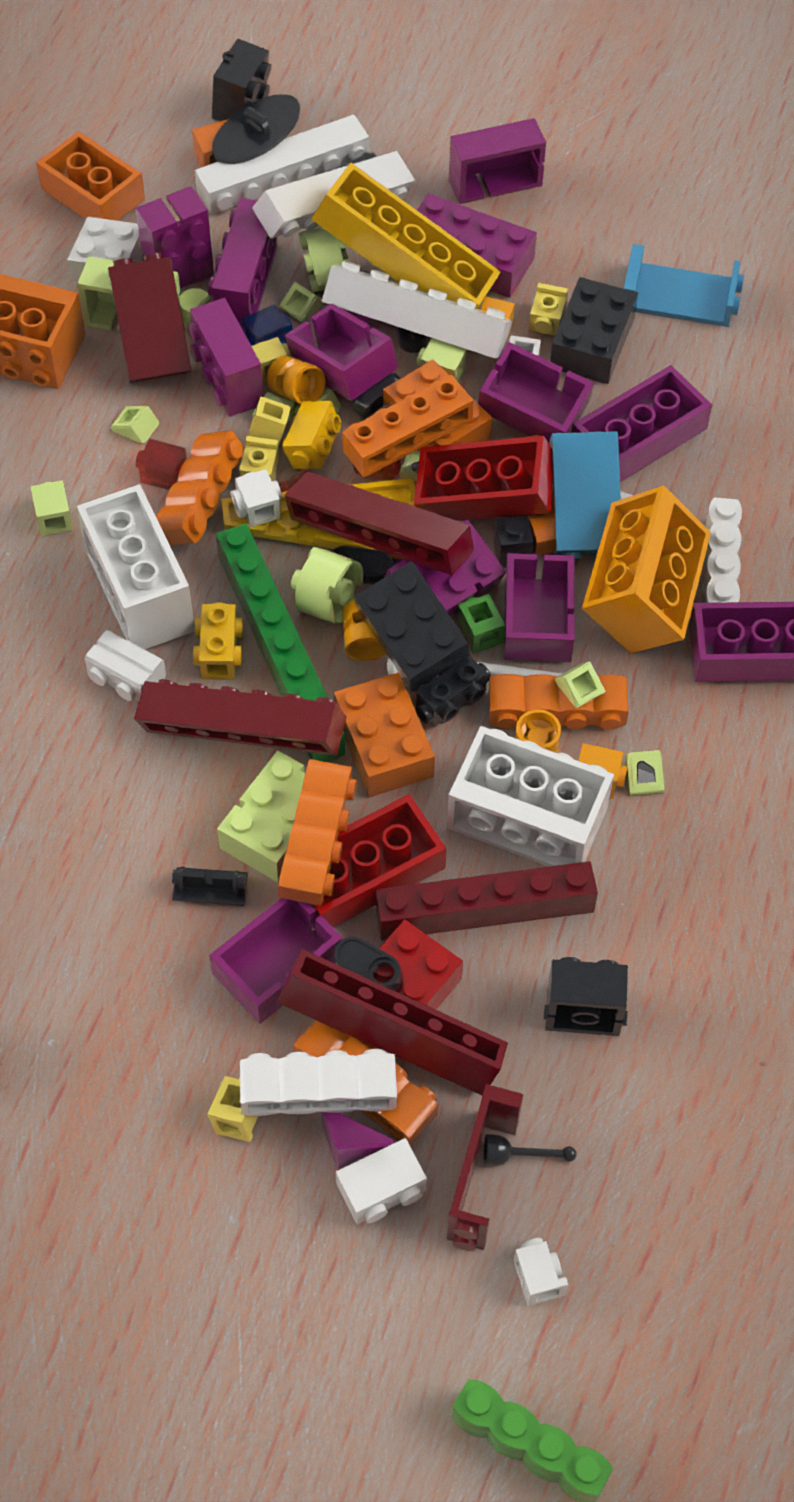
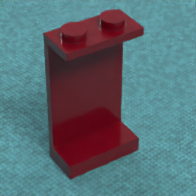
M163 253L144 256L145 261L132 263V258L113 261L114 266L108 267L129 383L186 374L192 371L171 257L163 258Z
M489 1084L485 1085L448 1217L446 1240L453 1241L452 1244L459 1249L466 1251H475L476 1248L485 1249L490 1219L464 1212L463 1207L486 1127L516 1135L524 1094Z

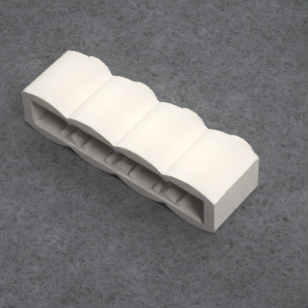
M714 497L710 503L705 525L711 532L703 562L705 568L702 583V592L705 597L703 603L739 602L740 588L737 582L741 570L738 553L741 545L739 525L742 517V508L738 499Z
M370 1049L358 1056L348 1055L347 1052L341 1050L329 1051L325 1056L321 1057L309 1056L305 1052H292L287 1057L280 1059L271 1058L270 1055L265 1053L252 1054L247 1059L240 1060L241 1114L265 1116L278 1113L308 1114L318 1111L342 1113L355 1110L385 1111L396 1109L395 1054L386 1053L382 1049Z

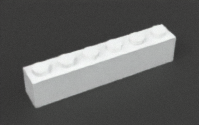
M351 115L285 138L267 153L250 161L239 164L216 162L196 169L197 193L212 215L237 206L239 198L255 200L260 198L265 190L322 174L344 164L349 165L352 160L362 156L363 153H369V136L355 115Z
M397 151L354 164L401 199L408 194L407 189L415 181ZM348 166L265 190L252 209L271 239L281 235L289 237L300 229L306 228L311 230L317 227L318 224L311 220L328 191Z
M343 261L342 265L331 266L322 302L332 303L339 308L495 359L499 358L502 354L513 321L504 318L505 312L489 307L487 312L476 309L475 302L458 298V302L446 299L447 293L435 289H429L428 293L417 290L418 284L400 279V283L388 280V274L376 270H371V274L360 271L361 266L352 262Z

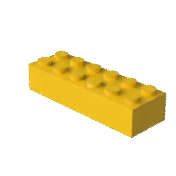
M353 163L348 165L331 187L311 218L324 230L334 235L398 283H400V279L418 284L417 290L428 293L429 289H435L447 293L446 299L458 302V298L470 300L476 303V309L501 272Z

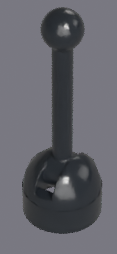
M486 1134L483 1158L484 1165L487 1166L503 1165L512 1155L561 1157L565 1161L571 1162L575 1160L577 1152L571 1146H567L563 1150L512 1147L505 1137Z

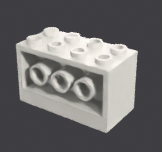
M139 484L78 505L77 510L86 554L125 639L143 649H148L195 632L189 584L141 485Z
M480 726L449 793L447 829L546 866L585 862L608 808L614 774L607 772L601 766L588 765L574 760L568 754L555 753L543 749L532 741H521L508 736L501 730Z

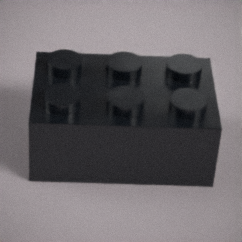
M579 277L552 342L550 362L562 367V372L567 373L569 370L581 377L609 384L635 318L638 292Z
M410 561L354 596L358 612L412 692L470 656L467 640L413 561Z

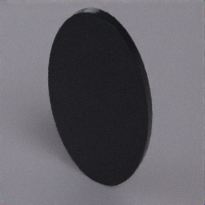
M278 94L259 99L240 109L217 132L212 144L214 158L223 164H239L255 159L273 149L290 134L297 124L300 116L298 100L290 95Z

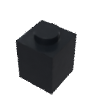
M528 515L495 519L494 546L497 560L503 568H506L507 553L532 554L534 541Z

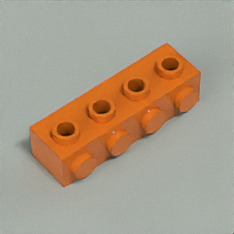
M453 375L434 381L429 387L415 394L407 395L402 401L388 408H383L373 416L359 423H354L342 431L343 452L363 478L473 421V399Z

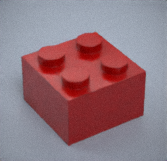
M405 919L379 948L393 956L401 967L403 982L396 992L433 1009H437L462 979L463 960ZM388 966L381 967L376 971L374 979L377 982L386 983L393 978L394 970Z

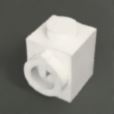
M266 469L250 472L235 478L236 490L230 491V495L239 519L245 517L251 528L281 518L279 499H282L281 490L276 480L271 481Z

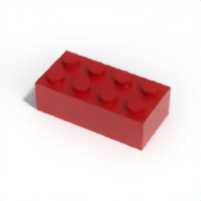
M544 435L421 447L413 505L456 521L550 513L553 490L552 448Z
M410 794L349 824L346 832L339 831L337 841L342 842L341 856L338 864L332 863L329 872L330 874H335L331 896L324 895L322 906L310 905L316 910V918L321 915L332 927H335L375 906L376 889L416 884L445 869L447 848Z

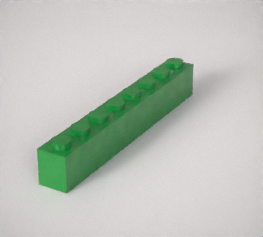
M247 523L216 533L218 557L281 696L284 697L285 694L290 693L315 701L318 697L328 698ZM344 731L337 756L307 752L309 758L327 762L344 756Z

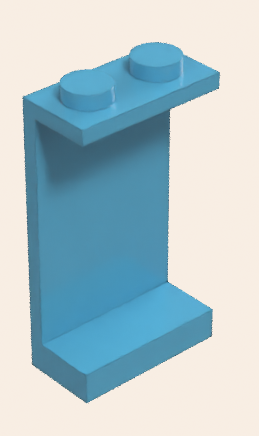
M632 245L624 289L638 292L635 312L729 327L731 315L737 316L741 297H736L735 292L741 293L744 275L739 274L741 261H734L732 276L727 277L642 263L645 246Z
M618 432L552 433L549 445L552 448L556 531L554 555L574 556V561L582 560V555H595L596 560L611 503L621 500Z

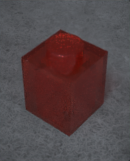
M149 438L144 450L138 452L135 462L136 468L139 469L141 483L170 490L172 485L178 482L180 468L187 460L186 449Z

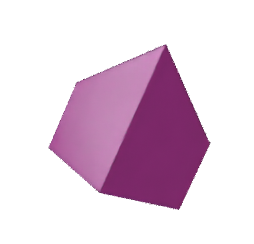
M322 1113L323 1127L337 1171L394 1144L393 1139L340 1113Z

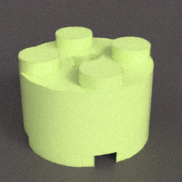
M321 227L298 233L302 251H309V253L303 254L307 272H314L313 275H309L312 293L325 291L332 265H342L343 261L349 262L346 244Z
M313 547L302 570H296L291 580V588L296 590L295 609L330 623H342V609L344 605L354 600L353 594L356 585L362 587L363 568L361 563L328 550Z

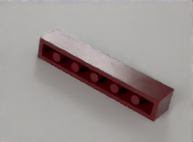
M309 471L284 495L290 518L293 521L402 559L413 561L451 576L475 551L471 528L468 524Z
M160 679L158 682H144L134 720L146 732L335 756H337L347 718L334 700L325 697H318L315 701L290 693L280 697L272 696L270 693L262 690H253L252 693L240 692L229 686L211 689L200 683H190L189 686L178 685L167 679Z
M591 861L380 888L376 889V913L381 940H387L404 919L427 935L593 913L598 891Z
M302 948L286 977L277 1003L378 1049H382L389 1054H395L396 1057L482 1096L485 1085H491L500 1072L508 1042Z

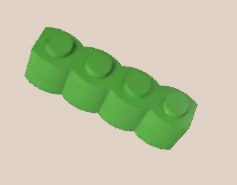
M468 1379L453 1404L452 1418L466 1433L479 1438H487L496 1451L505 1457L522 1460L525 1466L537 1477L549 1482H558L563 1491L572 1499L578 1502L597 1501L613 1470L608 1460L600 1453L588 1447L576 1446L568 1434L553 1425L540 1424L531 1411L520 1404L503 1401L499 1393L484 1382Z

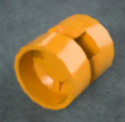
M283 355L276 358L271 363L267 373V384L271 392L298 404H302V401H318L325 390L326 380L323 371L313 364L303 362L291 356Z
M355 600L344 605L342 617L345 631L346 655L356 661H373L386 655V652L358 612Z
M534 709L520 716L516 724V739L532 741L543 749L558 753L561 725L552 713Z

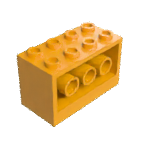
M664 485L612 502L582 609L631 654L684 640L711 532Z

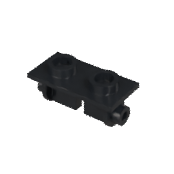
M177 867L176 870H173L172 884H174L172 901L244 906L248 872Z

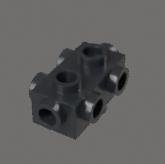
M468 656L418 690L415 710L420 720L434 728L438 724H443L453 719L462 707L480 700L485 694L486 683L489 682V677L491 676L488 668L482 663L478 664L471 656Z

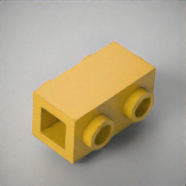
M302 401L282 445L283 452L288 457L293 469H322L326 457L331 452V446L336 434L341 429L340 416L336 413L331 401Z
M222 602L202 604L201 617H195V637H200V646H194L193 648L194 666H200L201 679H235L236 666H242V646H237V638H243V617H237L236 604Z

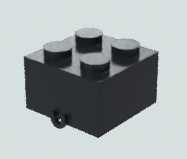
M237 38L230 51L223 53V61L213 75L212 119L217 121L227 120L250 103L268 97L270 86L267 85V79L271 72V64L268 63L269 50Z
M563 957L559 960L552 959L547 987V1002L543 1017L546 1020L545 1030L619 1036L621 1027L627 1026L628 965L618 964L613 960H600L596 963L583 962L575 957Z

